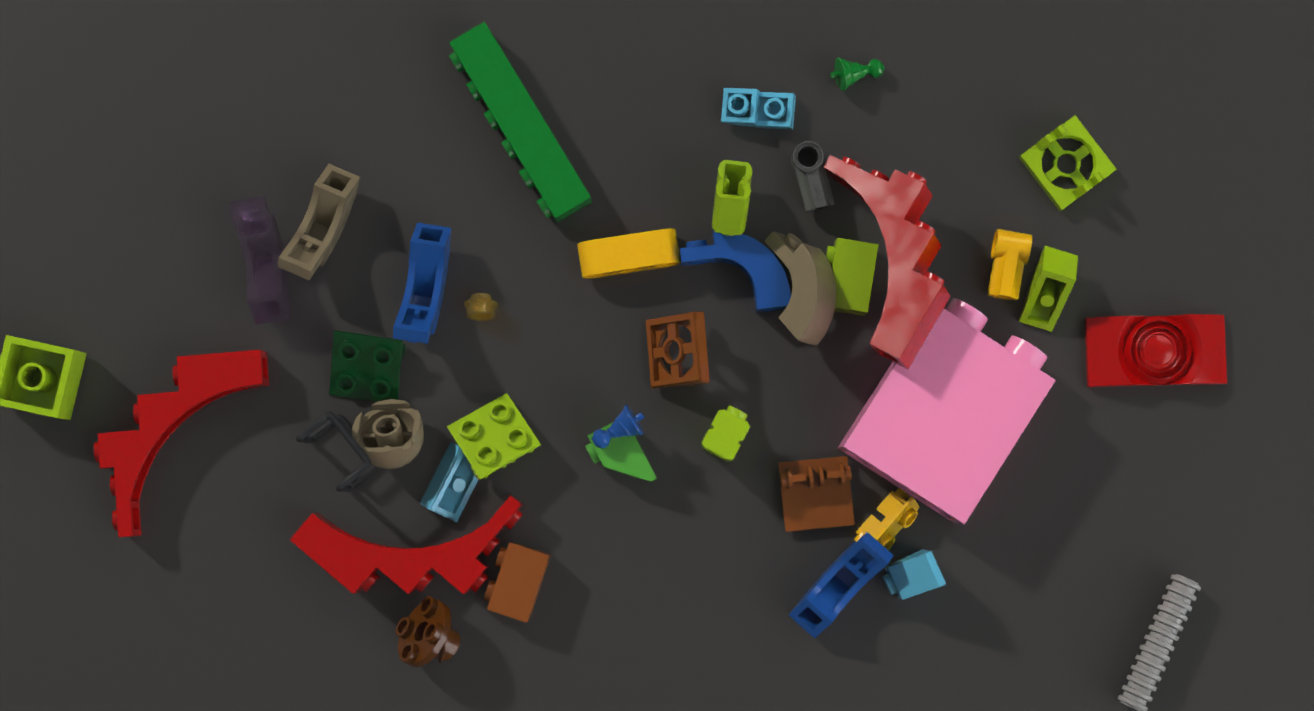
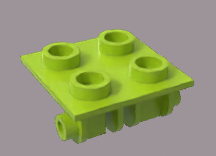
M507 393L447 426L470 463L473 474L480 480L482 478L486 479L489 474L500 468H505L507 464L516 462V459L528 452L532 453L534 449L541 446L539 440Z

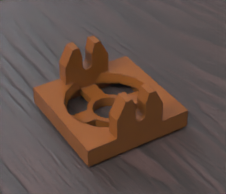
M695 311L646 320L651 389L708 384L710 379L704 312ZM679 326L689 329L692 342L685 343L679 337ZM668 331V338L664 341L662 346L665 334ZM673 341H676L679 345V355L676 360H673L669 353V347ZM693 353V365L685 375H682V362L686 354ZM663 358L667 363L670 364L671 373L667 370L666 366L664 365Z

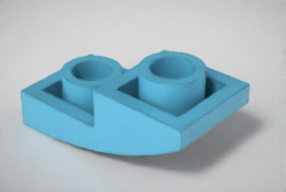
M724 88L721 122L740 126L793 130L796 96L794 93L760 92L758 89Z

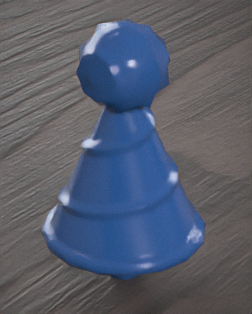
M624 405L623 410L615 418L612 425L607 428V431L599 429L593 433V444L603 449L609 446L611 438L634 435L642 436L644 432L639 421L645 418L643 413L640 412L635 415L628 405Z

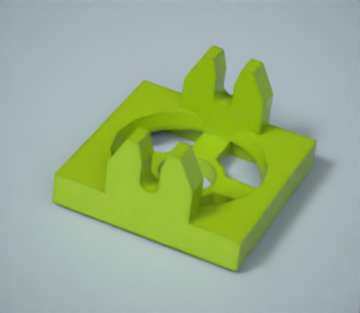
M1076 115L1064 124L1059 125L1050 134H1047L1018 157L1059 211H1062L1117 170ZM1072 138L1082 142L1084 145L1073 152L1063 150L1056 140ZM1046 148H1048L1054 156L1053 168L1044 174L1042 158ZM1091 153L1093 169L1089 179L1086 180L1079 170L1081 160ZM1069 155L1074 158L1076 168L1072 173L1066 174L1059 170L1057 161L1060 156ZM1057 177L1070 178L1077 188L1063 189L1051 182Z

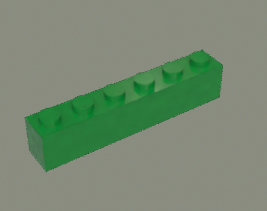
M485 21L450 41L453 53L448 55L458 73L466 71L471 80L466 86L476 102L481 99L484 101L488 111L483 114L493 131L498 128L501 129L506 138L501 144L511 160L516 157L519 159L524 168L519 171V174L528 189L535 186L542 198L536 202L545 217L553 216L558 223L592 203L591 196Z

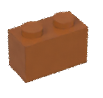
M509 542L507 548L502 546L495 566L500 568L497 580H490L484 596V600L489 601L487 610L527 623L530 620L551 554L515 542Z

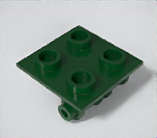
M334 330L329 395L374 402L389 399L398 400L401 359L405 356L406 344H403V340Z

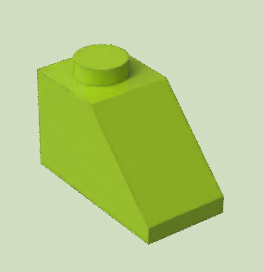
M1044 246L1031 277L1019 322L1050 332L1053 331L1076 282L1078 255Z

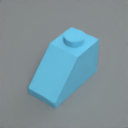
M923 549L886 565L885 570L887 574L882 576L890 595L896 593L898 598L902 600L946 584L932 551Z

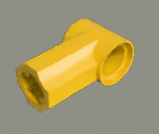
M996 229L991 248L993 265L988 296L1004 300L1016 301L1019 299L1023 269L1029 260L1032 247L1031 234Z

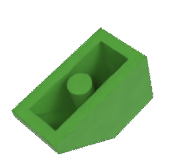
M612 423L601 429L607 431V428H609L612 425ZM593 433L588 435L591 443L585 445L594 464L601 461L605 468L649 482L657 479L635 435L611 438L609 446L603 449L593 444Z

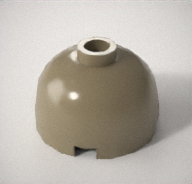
M396 399L378 401L371 405L373 410L367 412L364 416L361 412L356 417L352 426V436L368 455L372 465L381 469L400 468L412 462L419 454L424 442L423 422L417 409H412L410 403Z

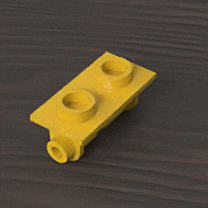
M898 488L895 492L891 491L876 508L885 518L880 522L871 514L855 532L857 536L854 538V541H858L868 532L889 551L895 542L894 537L903 527L908 528L918 516L917 510L920 506L912 496L910 497L901 488Z

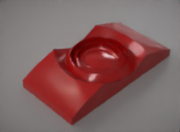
M1129 315L1084 319L1087 387L1227 384L1224 315Z

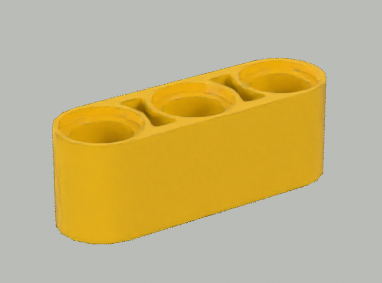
M674 228L594 239L577 244L583 279L664 268L681 263L677 234Z

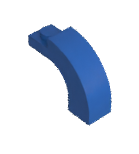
M417 222L410 240L409 269L405 293L393 326L394 339L428 344L430 335L435 333L448 271L451 242L450 227Z
M713 231V245H707L706 240L687 242L686 248H680L681 266L722 262L734 265L743 271L753 288L756 313L786 309L791 298L786 273L775 255L756 239L744 234L726 236Z

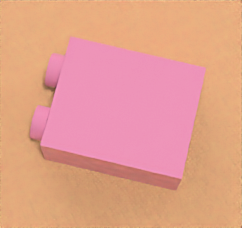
M952 298L947 307L943 309L909 369L894 362L891 363L837 449L896 487L901 488L907 494L952 523L965 524L1056 380L1040 370L1048 358L1041 350L1016 336H1011L1003 347L981 333L988 321L987 317L971 305L957 298Z

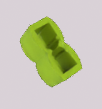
M723 160L719 164L712 216V228L716 233L726 236L741 235L746 229L753 173L752 167L748 162Z

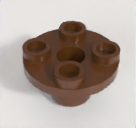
M431 596L425 597L408 617H403L395 629L396 635L399 636V659L411 667L424 666L434 657L438 659L439 663L447 661L456 654L460 646V634L452 629L449 607Z

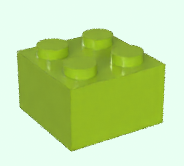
M6 335L0 357V406L58 419L71 420L87 353Z

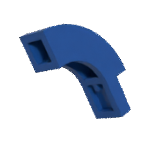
M866 532L829 566L789 613V616L815 639L835 620L854 595L890 562L894 555Z

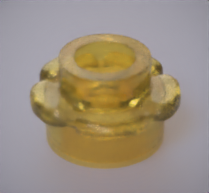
M476 293L471 295V299L464 302V306L467 309V317L469 319L487 321L495 317V309L498 308V303L492 300L489 294Z

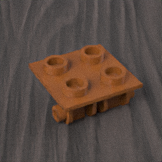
M847 456L778 463L785 532L855 525L850 480L852 479L851 468L848 466Z

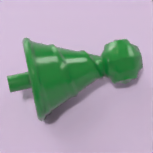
M837 57L834 64V72H830V78H836L838 88L841 91H845L846 88L864 78L867 74L873 78L881 77L885 68L883 62L878 59L870 60L868 65H863Z

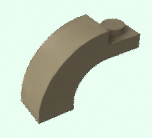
M327 165L314 184L312 197L304 219L293 238L279 256L277 267L310 280L319 265L322 267L325 265L350 214L359 186V176L334 165Z
M773 231L765 242L787 266L792 278L791 298L779 319L798 341L818 346L831 324L836 305V283L833 270L821 249L804 244L791 233L784 235Z

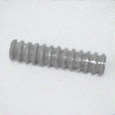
M1179 574L1171 575L1172 584L1166 586L1168 593L1167 595H1162L1161 599L1164 602L1162 605L1159 604L1157 606V609L1160 611L1158 615L1154 614L1152 618L1155 620L1154 625H1149L1150 634L1144 636L1146 643L1145 645H1140L1139 649L1142 652L1140 655L1137 654L1135 656V659L1138 661L1136 665L1132 664L1130 668L1133 670L1132 675H1127L1128 684L1122 686L1124 693L1117 697L1120 703L1138 711L1148 710V707H1146L1147 701L1151 702L1153 699L1150 694L1152 691L1156 692L1157 687L1154 685L1156 681H1161L1159 674L1166 669L1163 666L1165 661L1169 662L1170 660L1168 653L1169 651H1174L1175 647L1172 644L1174 641L1177 642L1179 640V637L1176 635L1178 631H1183L1184 627L1181 624L1188 619L1186 612L1192 610L1190 603L1197 599L1194 594L1196 591L1199 592L1201 590L1197 582Z

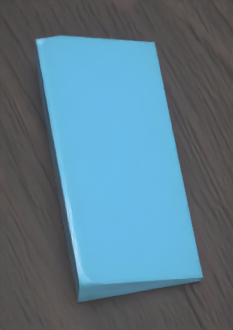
M452 442L449 444L420 502L427 509L455 522H458L479 480L473 474L470 463L457 444Z

